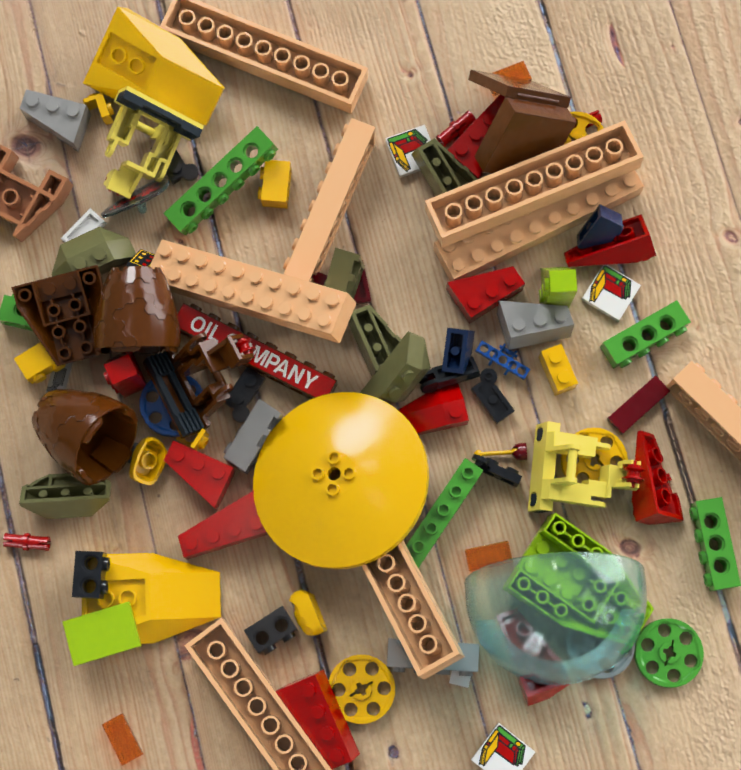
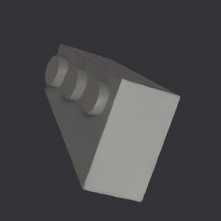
M26 89L20 106V110L25 118L79 152L91 117L87 105Z
M499 301L497 316L508 350L571 337L574 323L568 306Z
M259 399L245 423L238 429L234 441L230 442L225 448L224 459L248 475L257 461L267 436L283 418L282 414Z

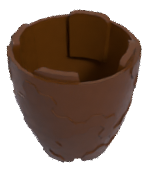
M125 266L121 271H119V267L111 268L100 294L94 320V349H96L97 354H108L110 349L114 352H136L138 354H158L163 349H166L168 352H178L181 344L178 315L169 284L160 267L152 269L150 266Z
M56 389L48 391L41 397L37 405L39 408L37 411H34L32 416L33 428L46 451L69 475L84 485H92L104 481L113 473H118L125 466L132 455L131 449L137 434L138 419L133 409L106 395L74 389Z

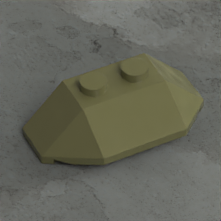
M97 227L60 245L51 275L53 277L98 265L100 274L103 275L113 267H119L128 263L136 252L129 238L102 227Z
M408 331L360 393L376 397L388 404L405 401L431 368L425 339Z
M68 473L48 474L35 480L30 485L22 486L19 504L21 507L45 519L91 517L110 501L111 481L105 479L96 484L84 485Z

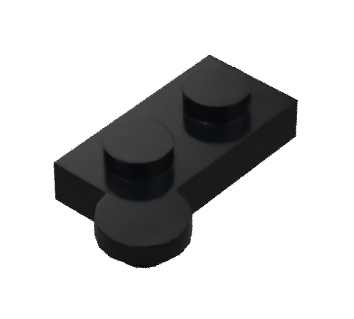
M176 150L166 175L174 185L181 181V178L188 181L195 180L199 175V171L194 164L185 165Z
M248 366L234 385V389L229 393L231 398L224 403L233 409L232 416L239 423L245 422L250 412L247 405L250 404L266 380L265 377Z
M486 368L480 374L481 382L472 387L471 391L494 422L498 424L514 413L515 410L494 384L497 380V373L491 368Z
M473 454L472 460L475 461L474 464L483 469V473L517 488L522 478L518 474L519 471L511 467H506L505 469L498 466L499 463L491 458H484Z

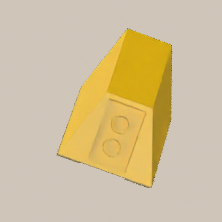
M117 7L83 84L113 99L116 98L120 89L129 86L204 126H207L225 89L181 38L130 9Z
M154 553L107 554V557L110 558V569L106 571L105 580H108V593L104 594V599L82 598V615L129 601L141 644L157 643L221 618L220 572ZM92 558L88 562L90 570L95 569L98 565L96 558ZM93 580L89 581L86 585L87 592L92 593L96 589V583Z

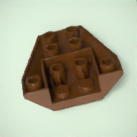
M98 265L11 287L17 309L57 366L100 355L94 349L93 333L96 310L103 288Z

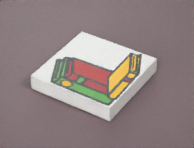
M425 125L385 138L400 178L421 171L411 154L418 147L431 141Z
M603 265L581 300L618 322L641 285L612 267Z
M498 723L471 760L483 770H523L535 751Z

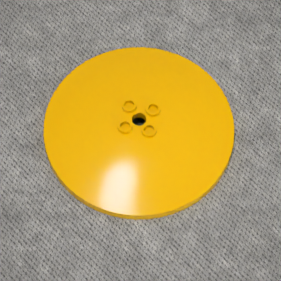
M356 392L330 393L310 399L297 406L284 416L267 436L258 455L254 470V502L264 529L271 539L290 556L303 563L324 569L359 567L383 557L400 544L410 533L426 501L429 485V466L424 445L418 433L406 417L396 408L381 399ZM336 469L340 470V477L337 480H331L330 473Z

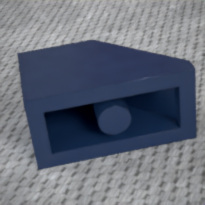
M599 204L577 234V247L584 249L611 243L623 230L622 215Z
M447 328L442 371L464 374L472 354L475 331Z

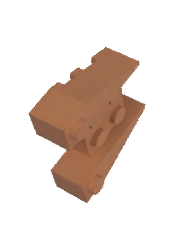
M0 145V218L17 226L12 235L20 242H23L64 204L74 185L68 178L50 169L39 187L11 174L19 157L12 150Z

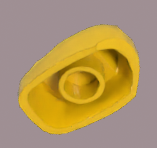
M146 437L137 444L130 463L129 477L145 485H152L157 481L165 466L164 458L168 452L160 440Z
M302 589L295 591L290 596L289 601L293 604L294 617L302 631L309 636L326 632L327 627L314 594Z

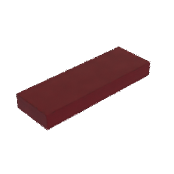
M655 375L607 419L622 435L663 399L670 390Z

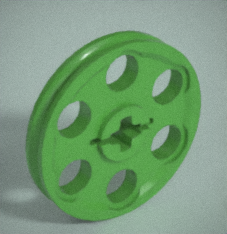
M660 619L651 622L639 633L635 641V662L641 674L653 684L661 687H679L693 680L701 669L704 657L702 642L695 630L688 624L677 619ZM661 624H666L670 628V633L666 637H662L658 633V627ZM682 632H688L691 635V642L688 645L680 642L679 637ZM648 638L653 642L651 651L647 652L642 649L641 642L643 639ZM671 646V652L674 653V656L666 660V654L663 653V650ZM688 654H692L696 658L694 667H687L684 663V658ZM649 661H654L658 665V670L655 674H649L646 670V664ZM671 669L679 672V679L676 682H671L667 677L668 671Z

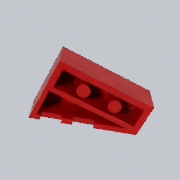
M514 266L447 282L446 290L470 324L496 308L499 301H507L523 291L525 282Z
M133 352L119 354L108 359L104 364L106 372L103 374L108 385H111L112 389L117 394L120 393L124 398L143 390L147 384Z
M173 441L164 461L210 505L218 510L236 470L225 463Z

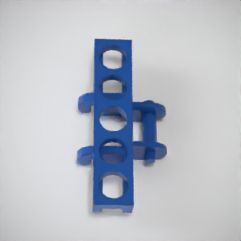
M484 341L480 342L475 352L490 360L488 366L495 362L506 369L503 375L506 376L510 372L522 380L525 379L530 369L513 359L518 356L516 355L517 350L515 352L508 350L504 343L503 346H499V351ZM484 346L488 351L484 353L480 350V347ZM491 351L495 353L493 357L489 355ZM502 351H504L512 357L507 356L506 354L502 353ZM501 356L507 358L505 364L499 362ZM513 364L516 365L515 369H511ZM518 368H521L524 371H526V373L524 375H521L518 373L517 370Z

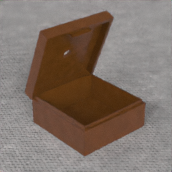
M477 70L470 71L468 80L505 96L474 156L483 172L495 173L564 145L576 124L575 119L567 109L571 99L570 96L531 80Z

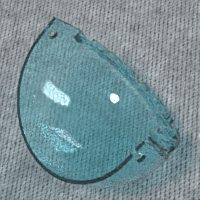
M558 552L523 556L487 565L471 573L464 581L467 615L472 630L483 649L498 665L518 677L521 676L541 684L565 685L592 679L605 670H609L633 647L640 634L647 610V586L643 565L634 559L615 554Z

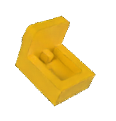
M93 93L83 99L84 104L87 105L89 110L99 108L101 117L106 125L114 122L112 115L115 114L111 102L107 103L103 93Z

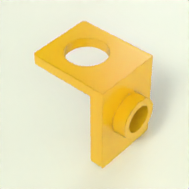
M202 428L197 433V437L193 442H187L185 438L181 439L180 436L176 440L199 452L200 449L203 450L208 444V437L210 435Z

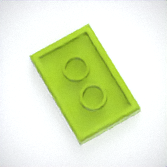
M129 601L62 621L73 666L142 646Z

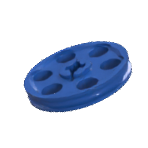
M187 376L189 384L196 388L195 396L197 397L203 390L195 379ZM150 380L141 393L139 403L140 412L145 423L157 434L167 437H179L178 431L170 428L172 419L160 396L153 403L147 401L146 396L149 392L158 393L152 380ZM158 412L162 415L159 423L154 424L150 421L152 413Z

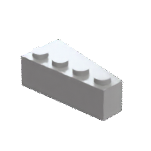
M388 638L387 667H391V672H405V668L414 667L400 640ZM458 643L465 657L436 674L450 675V671H459V676H473V672H478L479 644Z

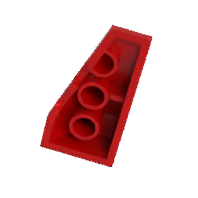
M458 383L440 389L437 388L432 393H425L398 409L412 424L418 435L464 426L469 421L464 398Z

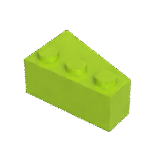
M567 267L540 268L541 290H539V303L568 306L569 308L577 293L576 269Z

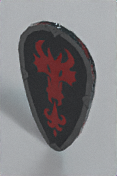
M163 178L160 183L154 180L138 188L132 193L130 199L123 197L103 211L101 216L103 218L110 217L135 206L138 207V211L141 214H144L147 211L145 202L162 193L169 186V180Z

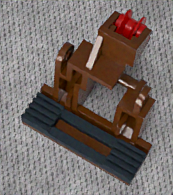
M203 332L192 337L177 355L174 352L163 351V353L160 352L154 356H148L143 361L181 439L199 433L202 428L206 430L211 425L208 417L231 398L229 393L234 387L232 384L226 383L221 371L229 367L233 369L242 366L254 358L253 352L256 348L249 346L251 338L246 339L243 334L230 335L218 343L216 338L206 340L207 335ZM209 368L216 383L208 385L196 397L186 377Z

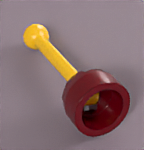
M518 443L513 446L512 450L488 452L476 450L474 454L480 456L512 454L516 460H527L526 443Z

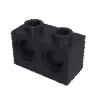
M75 551L72 597L104 599V594L108 593V580H105L106 571L110 569V558L107 557V553ZM96 558L98 565L95 569L90 570L88 562L90 559ZM93 580L96 583V589L92 593H88L86 585L89 581Z
M281 606L244 631L257 653L261 654L264 652L267 655L277 648L275 644L283 640L285 643L295 637L294 632L298 629L284 606ZM281 619H285L288 623V628L284 632H278L276 629V623ZM265 631L269 639L266 644L261 645L257 641V635Z

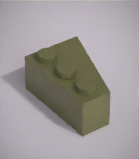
M435 138L418 147L411 154L435 196L478 180L466 166L459 163L454 158L455 156Z
M335 248L324 286L347 292L354 299L365 268L361 256Z
M369 304L354 310L348 324L373 377L401 341V338L391 331L388 324Z

